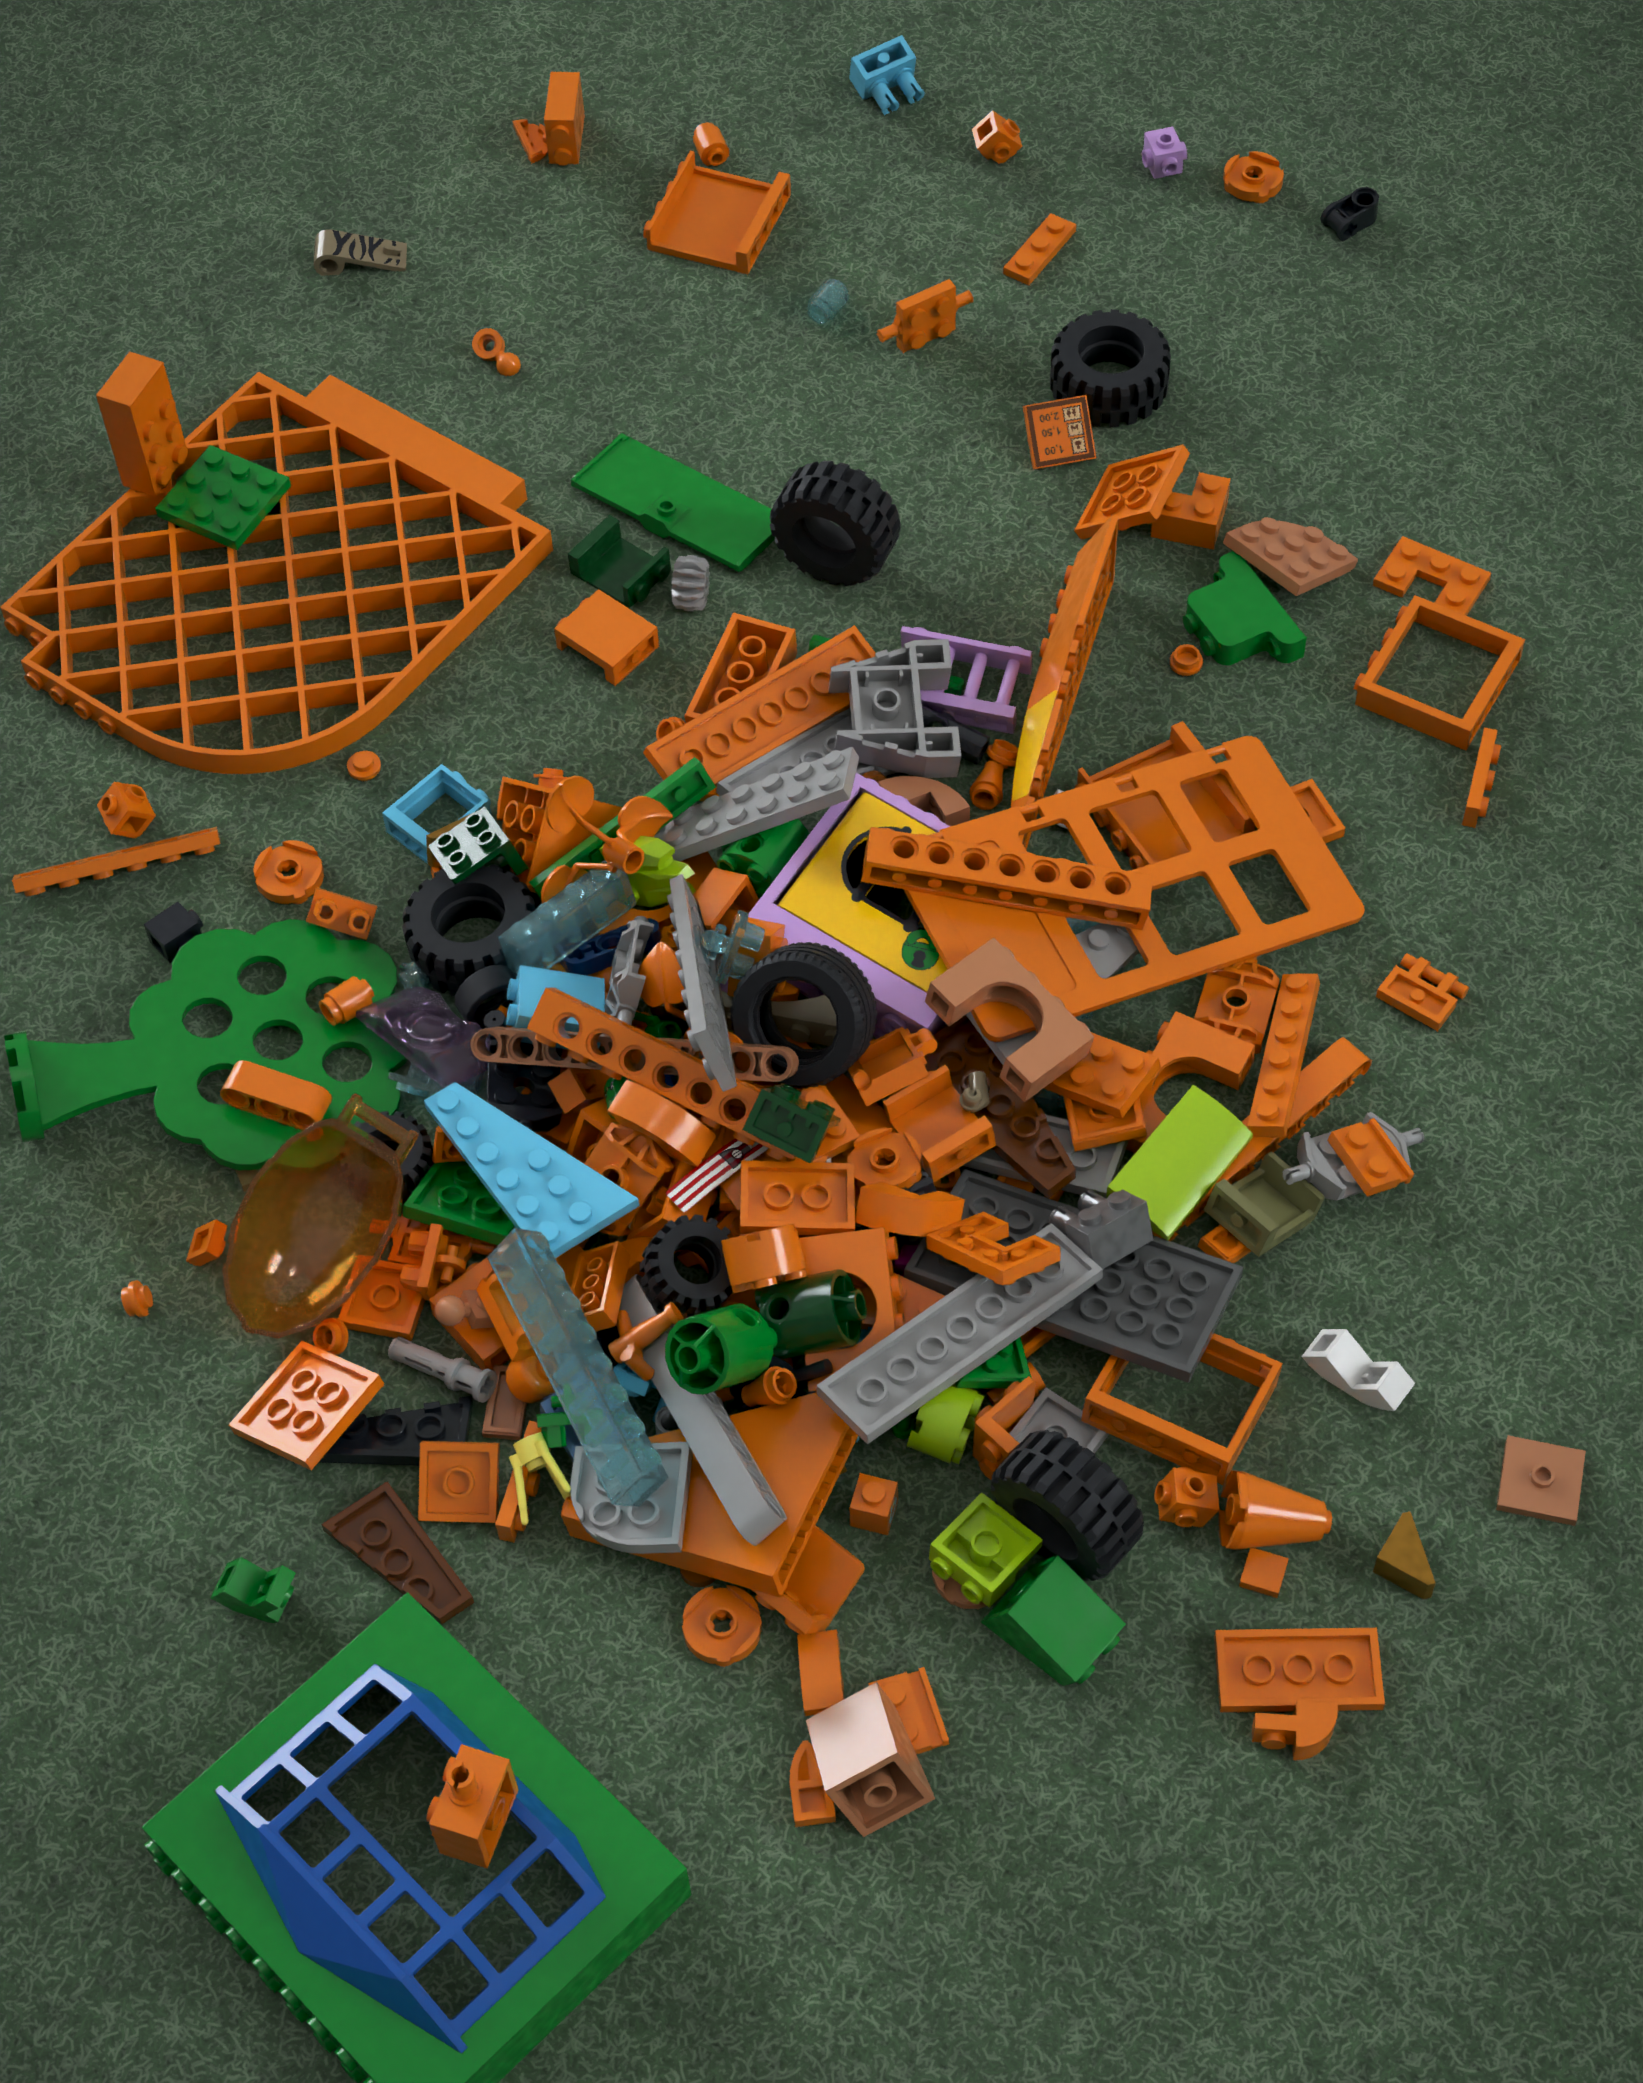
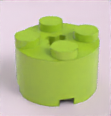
M955 1383L920 1407L916 1417V1428L914 1431L911 1430L907 1447L949 1464L953 1462L959 1465L969 1434L975 1426L974 1420L981 1410L980 1408L985 1396L978 1394L979 1391L974 1389L956 1388Z

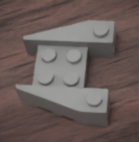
M949 639L914 640L904 643L903 648L888 652L886 649L875 653V657L860 662L852 660L831 667L829 693H849L852 730H837L834 751H842L853 747L859 756L858 762L925 778L957 777L961 760L958 727L924 728L920 690H948L952 669Z

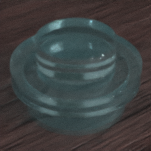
M411 961L409 964L406 962L402 963L399 966L402 973L398 975V978L408 992L415 990L418 994L424 992V987L430 983L426 973L422 972L414 961Z

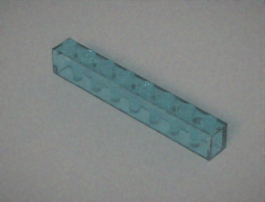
M514 1228L487 1258L611 1504L639 1507L669 1478L662 1465V1459L653 1448L645 1432L643 1422L637 1417L630 1404L627 1391L617 1379L612 1369V1362L603 1352L596 1338L594 1328L588 1323L580 1307L579 1299L573 1294L565 1278L564 1270L557 1263L551 1252L549 1241L542 1232Z

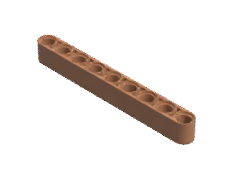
M490 1027L479 1030L471 1039L472 1053L476 1058L485 1062L601 1070L602 1065L590 1059L588 1064H585L570 1056H567L566 1059L561 1058L556 1052V1046L555 1048L537 1041L535 1039L537 1033L527 1028ZM566 1031L567 1035L572 1038L578 1034V1032ZM489 1034L493 1035L498 1042V1048L494 1054L489 1052L485 1046V1040ZM601 1034L597 1042L604 1046L605 1054H607L612 1048V1040L609 1035ZM523 1037H528L533 1043L534 1049L530 1056L525 1055L521 1050L520 1043ZM656 1037L699 1058L701 1050L695 1052L688 1039ZM730 1042L735 1077L741 1080L779 1082L790 1078L798 1070V1056L789 1047ZM739 1051L745 1052L750 1058L751 1064L747 1071L740 1070L735 1064V1057ZM642 1052L641 1060L638 1064L631 1062V1065L636 1070H641L645 1065L646 1059ZM775 1054L782 1055L787 1061V1069L784 1074L777 1073L772 1068L771 1061ZM672 1066L666 1067L663 1074L679 1075L678 1071Z

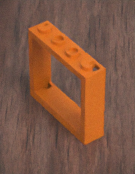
M1414 595L1408 607L1404 605L1401 607L1394 629L1388 628L1381 644L1383 647L1380 652L1375 650L1371 655L1366 674L1360 673L1353 688L1357 690L1355 705L1467 750L1519 663L1525 639ZM1414 622L1500 656L1463 719L1376 684Z
M1213 1334L1200 1361L1260 1387L1227 1448L1110 1396L1111 1391L1129 1362L1110 1355L1085 1398L1081 1421L1181 1467H1188L1196 1472L1216 1475L1217 1483L1224 1485L1226 1477L1237 1461L1278 1383L1283 1363L1267 1357L1266 1354L1258 1353L1242 1346L1230 1338Z

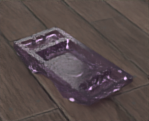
M412 986L356 1011L357 1019L443 1088L454 1082L460 1084L488 1071V1062L476 1058L471 1051L470 1045L474 1034L482 1028L476 1022L460 1019L451 1011L440 993L424 987ZM488 1036L485 1040V1046L487 1050L489 1049V1044L491 1041V1039Z

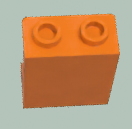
M599 589L589 598H585L577 609L568 617L561 619L554 628L558 649L562 651L569 645L602 667L605 672V679L614 686L659 647L657 626Z

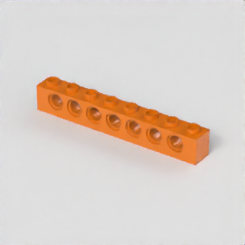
M870 827L865 847L861 882L1143 930L1151 907L1153 875L1139 873L1134 870L1125 871L1108 868L1099 864L1091 865L1073 862L1065 858L1056 859L1038 856L1030 852L1009 851L995 846L986 847L969 844L960 840L934 838L925 834L899 832L890 828Z
M555 987L545 988L527 1029L537 1033L535 1036L537 1041L554 1048L558 1043L568 1048L567 1055L577 1061L588 1064L590 1059L602 1065L600 1071L614 1079L621 1080L622 1076L653 1092L661 1094L685 1111H688L689 1108L701 1114L699 1120L706 1125L716 1129H720L721 1125L735 1131L733 1137L751 1146L755 1142L768 1147L766 1153L777 1160L787 1161L788 1158L792 1160L798 1158L742 1130L761 1091L760 1088L736 1077L737 1086L723 1092L716 1079L711 1081L708 1078L701 1059ZM570 1017L575 1018L579 1023V1032L574 1038L568 1036L565 1031V1022ZM603 1033L609 1035L612 1040V1048L607 1054L602 1053L597 1045L598 1038ZM636 1049L640 1050L646 1059L645 1065L641 1070H636L630 1062V1056ZM668 1066L674 1067L679 1074L678 1082L673 1087L667 1085L663 1079V1072ZM701 1082L707 1083L712 1089V1097L707 1103L701 1102L696 1095V1088ZM735 1098L741 1100L746 1108L745 1115L740 1120L735 1119L729 1111V1105Z

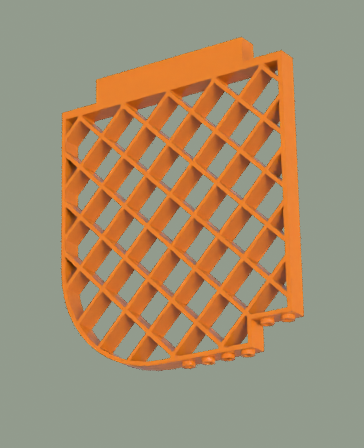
M257 372L184 439L188 448L187 458L184 463L178 466L171 476L170 482L162 488L156 497L130 488L0 608L5 619L4 625L6 629L14 636L18 637L21 634L26 637L32 646L35 647L21 660L26 674L24 678L33 689L40 690L42 688L49 693L56 703L60 705L66 703L73 707L74 711L85 720L91 718L98 722L100 728L107 734L112 735L116 733L142 750L170 763L199 771L221 774L265 773L289 769L319 760L347 747L372 731L553 551L551 530L516 512L527 500L525 480L332 375H329L305 397L261 372ZM284 414L307 428L282 431L281 416ZM272 418V433L228 438L227 432L238 422ZM209 445L248 461L276 457L277 473L285 475L290 479L291 487L280 499L281 514L266 516L243 543L283 539L285 556L238 562L237 550L227 546L228 564L182 570L181 553L226 546L183 527L179 528L178 525L169 521V529L123 536V528L135 517L156 515V506L176 485V479L196 462ZM342 446L366 459V461L341 464L339 448ZM331 450L333 465L286 471L285 456ZM402 479L428 494L400 497L399 480ZM391 482L392 499L345 505V488ZM335 490L337 506L290 512L288 496ZM462 512L488 526V528L461 531L459 514ZM452 515L454 532L405 538L404 522ZM396 523L398 540L350 547L349 529ZM340 531L341 548L294 554L292 537ZM514 549L515 558L505 568L467 573L466 555ZM170 554L171 572L126 578L125 560ZM458 557L459 575L411 581L409 563ZM114 562L115 579L69 586V577L81 566ZM401 565L402 583L354 589L353 571ZM344 573L345 591L298 597L296 579ZM287 580L288 599L242 605L240 587ZM230 588L232 606L185 613L184 595ZM173 596V615L128 621L127 603ZM463 599L464 609L454 619L416 624L414 606ZM116 604V623L71 629V610ZM406 607L408 626L359 632L357 614ZM59 612V631H51L28 616ZM349 615L351 634L302 640V621ZM291 623L293 642L245 648V629ZM234 631L235 650L188 657V637ZM176 639L177 658L131 665V645ZM118 647L119 666L73 673L74 653ZM411 650L412 661L401 672L364 677L362 657ZM61 657V675L58 677L47 669ZM353 658L355 678L307 685L305 665ZM296 667L297 686L249 693L247 673ZM231 675L238 676V695L191 701L190 681ZM179 683L181 703L133 709L132 689ZM121 691L122 711L118 713L90 695ZM358 702L359 710L328 729L311 735L309 709ZM300 711L302 739L265 748H254L252 717ZM241 719L243 750L196 747L194 745L193 726ZM182 727L183 743L153 733V731Z

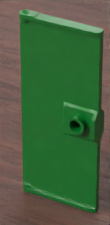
M623 433L619 434L613 442L571 479L572 487L639 520L646 530L662 538L670 536L737 572L746 568L775 540V536H772L770 528L771 508Z

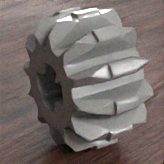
M696 555L679 556L674 564V571L672 573V602L676 609L693 612L694 610H703L709 594V564L705 558L697 557Z

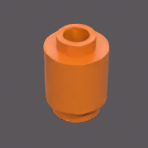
M708 122L700 124L695 129L693 142L703 164L706 166H718L725 162L729 156V148L720 129Z
M352 976L325 993L324 999L319 1001V1007L331 1025L345 1024L372 1007L374 992L365 979L359 980L357 977Z

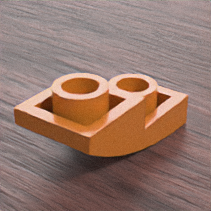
M837 1629L797 1635L805 1716L816 1715L845 1699Z

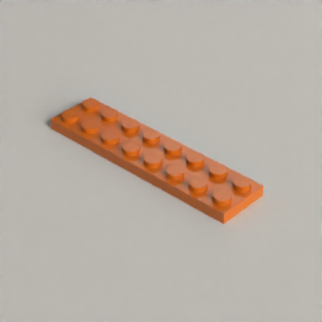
M854 625L648 745L643 754L663 780L695 757L701 761L714 785L717 787L719 781L850 708L849 693H829L831 667L852 660L860 662L875 657V651Z

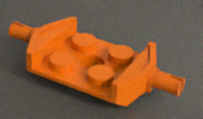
M1257 957L1209 972L1206 976L1194 1019L1254 1044L1255 1054L1260 1053L1280 979L1272 969L1257 964ZM1239 997L1245 1001V1004L1235 1007L1230 1005L1227 999Z
M611 1122L584 1164L607 1179L609 1172L612 1169L616 1170L621 1178L619 1186L639 1199L640 1206L599 1232L616 1236L629 1235L632 1230L628 1226L664 1172H670L674 1168L669 1155L649 1135L622 1126L619 1122ZM589 1238L578 1245L583 1249Z

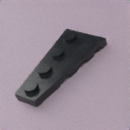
M472 1396L460 1397L458 1403L440 1405V1401L424 1403V1408L404 1412H401V1407L385 1410L386 1413L380 1416L368 1418L365 1414H359L319 1463L419 1466L421 1441L468 1442L473 1407Z

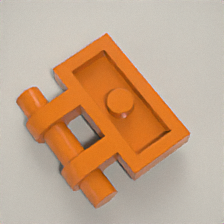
M1406 953L1400 965L1408 969L1409 972L1396 965L1377 989L1376 998L1438 1032L1457 1005L1458 999L1449 994L1452 993L1463 999L1469 987L1459 982V977L1450 972L1444 974L1430 966L1431 962L1423 957L1417 959ZM1422 978L1432 982L1433 984L1437 985V987L1427 983L1426 981L1422 980Z

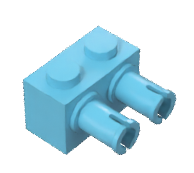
M902 35L851 58L849 79L863 100L874 97L884 115L890 113L888 108L892 112L899 108V102L889 90L890 88L898 85L910 104L915 103L913 96L916 101H919L925 94L914 78L916 56Z

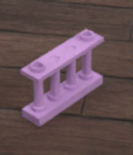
M902 626V648L904 643L914 640L949 639L951 666L953 660L972 663L964 695L944 693V690H920L922 705L939 713H949L956 721L964 725L1010 734L1014 733L1016 727V707L1009 706L1018 672L1031 675L1032 651L1025 650L1019 646L1008 647L931 632L921 627L910 628ZM986 666L1005 670L996 702L976 699Z

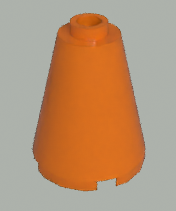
M1233 1470L1226 1477L1221 1497L1227 1498L1225 1511L1219 1510V1538L1221 1545L1227 1549L1237 1550L1320 1541L1324 1534L1330 1532L1332 1513L1330 1510H1327L1325 1502L1244 1471Z

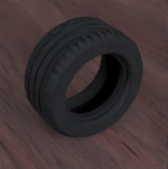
M792 943L788 946H782L765 956L741 978L731 1002V1029L743 1043L785 1046L795 1051L799 1059L798 1070L790 1078L779 1081V1085L784 1083L796 1089L818 1087V1084L821 1086L841 1076L869 1047L877 1023L875 996L871 992L872 987L871 984H868L869 980L866 976H863V971L859 970L858 965L855 962L852 963L848 956H844V953L837 952L835 948H829L828 945L821 946L819 943ZM786 980L804 981L819 988L830 1000L836 1014L837 1029L831 1046L820 1050L804 1049L789 1042L783 1036L772 1017L771 999L778 983ZM775 1054L771 1061L772 1068L777 1073L784 1074L787 1069V1061L782 1055Z

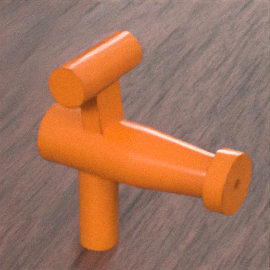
M672 1302L664 1306L665 1311L639 1323L634 1328L628 1312L619 1310L616 1327L620 1337L610 1343L608 1349L619 1364L625 1363L644 1381L650 1380L654 1376L655 1371L644 1360L642 1350L653 1343L673 1324L684 1319L680 1310Z

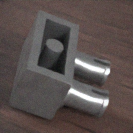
M1123 1189L1110 1194L1108 1198L1088 1190L1087 1194L1083 1193L1079 1198L1078 1208L1080 1212L1078 1215L1065 1207L1059 1206V1211L1054 1209L1049 1217V1224L1052 1223L1062 1233L1066 1234L1075 1245L1102 1269L1154 1240L1147 1201Z

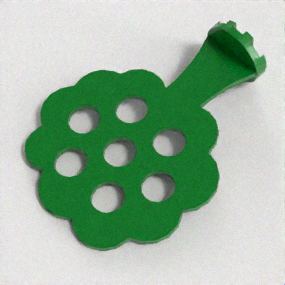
M288 919L271 923L258 931L256 935L238 929H214L196 935L180 947L172 962L171 980L149 987L136 998L129 1014V1029L133 1039L110 1043L75 1044L27 1040L26 1031L4 1035L22 1142L45 1139V1130L91 1109L133 1096L155 1092L153 1102L156 1118L164 1131L183 1143L202 1145L207 1154L220 1165L235 1170H258L276 1164L293 1171H315L329 1166L341 1157L339 1151L340 1145L345 1144L343 1138L347 1132H354L352 1126L357 1121L364 1123L366 1116L373 1114V1117H378L382 1111H388L389 1115H394L396 1111L398 1112L401 1096L398 1083L392 1074L406 1063L414 1048L415 1025L409 1011L392 997L397 988V968L391 956L378 945L363 940H337L327 928L308 923L306 920ZM270 962L283 969L287 979L276 992L267 995H256L242 988L238 982V977L241 971L250 964ZM352 976L357 977L359 980L365 979L374 992V997L372 998L373 1005L345 1024L331 1025L324 1015L313 1011L306 1001L309 992L318 985L324 983L341 984ZM202 1004L221 1006L232 1017L229 1028L221 1035L212 1038H201L192 1035L185 1029L183 1020L190 1010ZM272 1026L292 1028L300 1034L303 1041L298 1052L283 1060H272L263 1057L255 1050L253 1042L257 1034ZM353 1047L367 1054L372 1062V1066L369 1072L361 1079L353 1082H341L326 1074L323 1068L326 1056L334 1050ZM244 1060L320 1085L329 1091L333 1099L318 1129L314 1132H307L237 1109L229 1104L208 1102L200 1095L198 1085L208 1073L221 1069L232 1070L236 1062Z

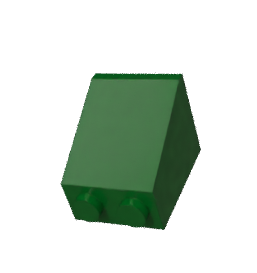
M1058 1555L1030 1565L981 1621L983 1625L1062 1686L1076 1682L1078 1684L1083 1683L1094 1672L1096 1667L1092 1663L1101 1653L1106 1655L1118 1644L1120 1637L1117 1634L1126 1625Z

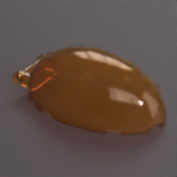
M356 1093L348 1100L337 1119L330 1118L315 1122L285 1141L286 1143L279 1148L272 1158L268 1159L252 1179L230 1227L228 1238L230 1244L222 1273L227 1306H230V1309L240 1320L242 1328L247 1333L278 1339L313 1328L351 1298L385 1253L401 1216L405 1184L401 1165L415 1144L419 1134L412 1129L410 1131L405 1130L363 1103V1098ZM356 1115L398 1142L400 1145L397 1150H392L376 1137L351 1124L350 1121L353 1116Z

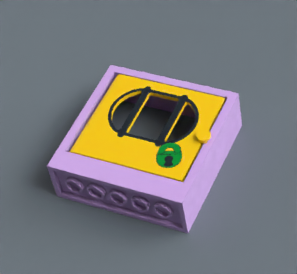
M856 773L850 799L830 806L746 917L784 924V938L788 940V945L798 942L819 943L821 946L828 945L829 948L833 947L837 952L844 953V956H848L852 963L855 962L859 970L863 971V976H866L869 980L868 984H871V992L875 996V1009L877 1010V1023L875 1025V1033H873L875 1038L878 1039L902 1026L904 1029L908 1028L911 1034L925 1028L934 1035L944 1028L946 1023L924 1001L930 982L947 971L944 962L925 928L918 926L921 921L915 910L908 920H904L867 899L866 896L875 884L861 882L858 888H852L847 877L846 865L852 851L860 843L868 839L870 827L890 828L899 832L930 835L950 826L940 821L936 815L924 812L910 804L906 798L882 788L875 780L865 778ZM786 980V982L800 989L799 993L808 998L824 995L819 988L804 981Z

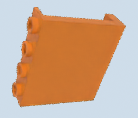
M690 150L685 161L680 162L674 180L668 183L662 201L659 200L657 202L655 214L651 221L648 220L644 226L643 236L647 239V249L749 274L791 196L790 174L778 172L772 184L696 166L695 152Z
M1181 721L1171 726L1169 740L1090 777L1083 767L1078 769L1077 785H1075V788L1110 777L1116 778L1129 774L1130 771L1204 749V747L1186 724ZM1216 774L1180 785L1208 834L1215 842H1222L1255 831L1254 822L1224 775ZM1132 782L1118 786L1121 793L1135 789ZM1153 795L1093 812L1097 824L1100 827L1106 826L1111 833V839L1115 848L1118 851L1124 850L1127 854L1132 870L1189 852L1159 800Z

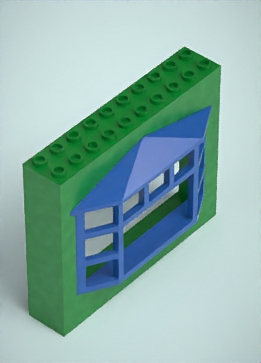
M408 1592L142 1826L144 1833L149 1839L144 1846L154 1857L152 1860L168 1878L170 1876L173 1877L179 1885V1890L193 1906L198 1904L206 1914L205 1918L220 1935L224 1933L232 1942V1948L246 1964L252 1963L265 1985L274 1994L277 1991L279 1992L281 1997L287 2002L285 2004L296 2019L300 2023L306 2021L314 2032L313 2036L329 2054L336 2048L334 2054L342 2062L341 2067L355 2083H360L363 2079L365 2080L363 2083H498L692 1895L687 1868ZM379 1684L401 1704L368 1734H363L341 1715L371 1688ZM410 1715H413L455 1758L461 1744L510 1759L519 1790L509 1814L535 1839L523 1853L454 1917H450L329 1791L332 1785ZM332 1726L353 1743L354 1746L320 1777H315L293 1758L324 1730ZM285 1769L306 1789L274 1819L266 1821L245 1801L277 1772ZM319 1801L350 1835L316 1867L312 1868L284 1840L280 1833L311 1804ZM359 1847H363L395 1882L360 1915H355L324 1880ZM546 1851L565 1869L582 1890V1895L548 1927L542 1923L512 1887V1883ZM408 1894L440 1927V1930L407 1962L401 1963L369 1930V1927L400 1897ZM501 1896L531 1930L535 1940L503 1971L498 1973L463 1930L492 1901ZM449 1942H454L487 1982L486 1987L452 2019L445 2015L415 1979V1974Z

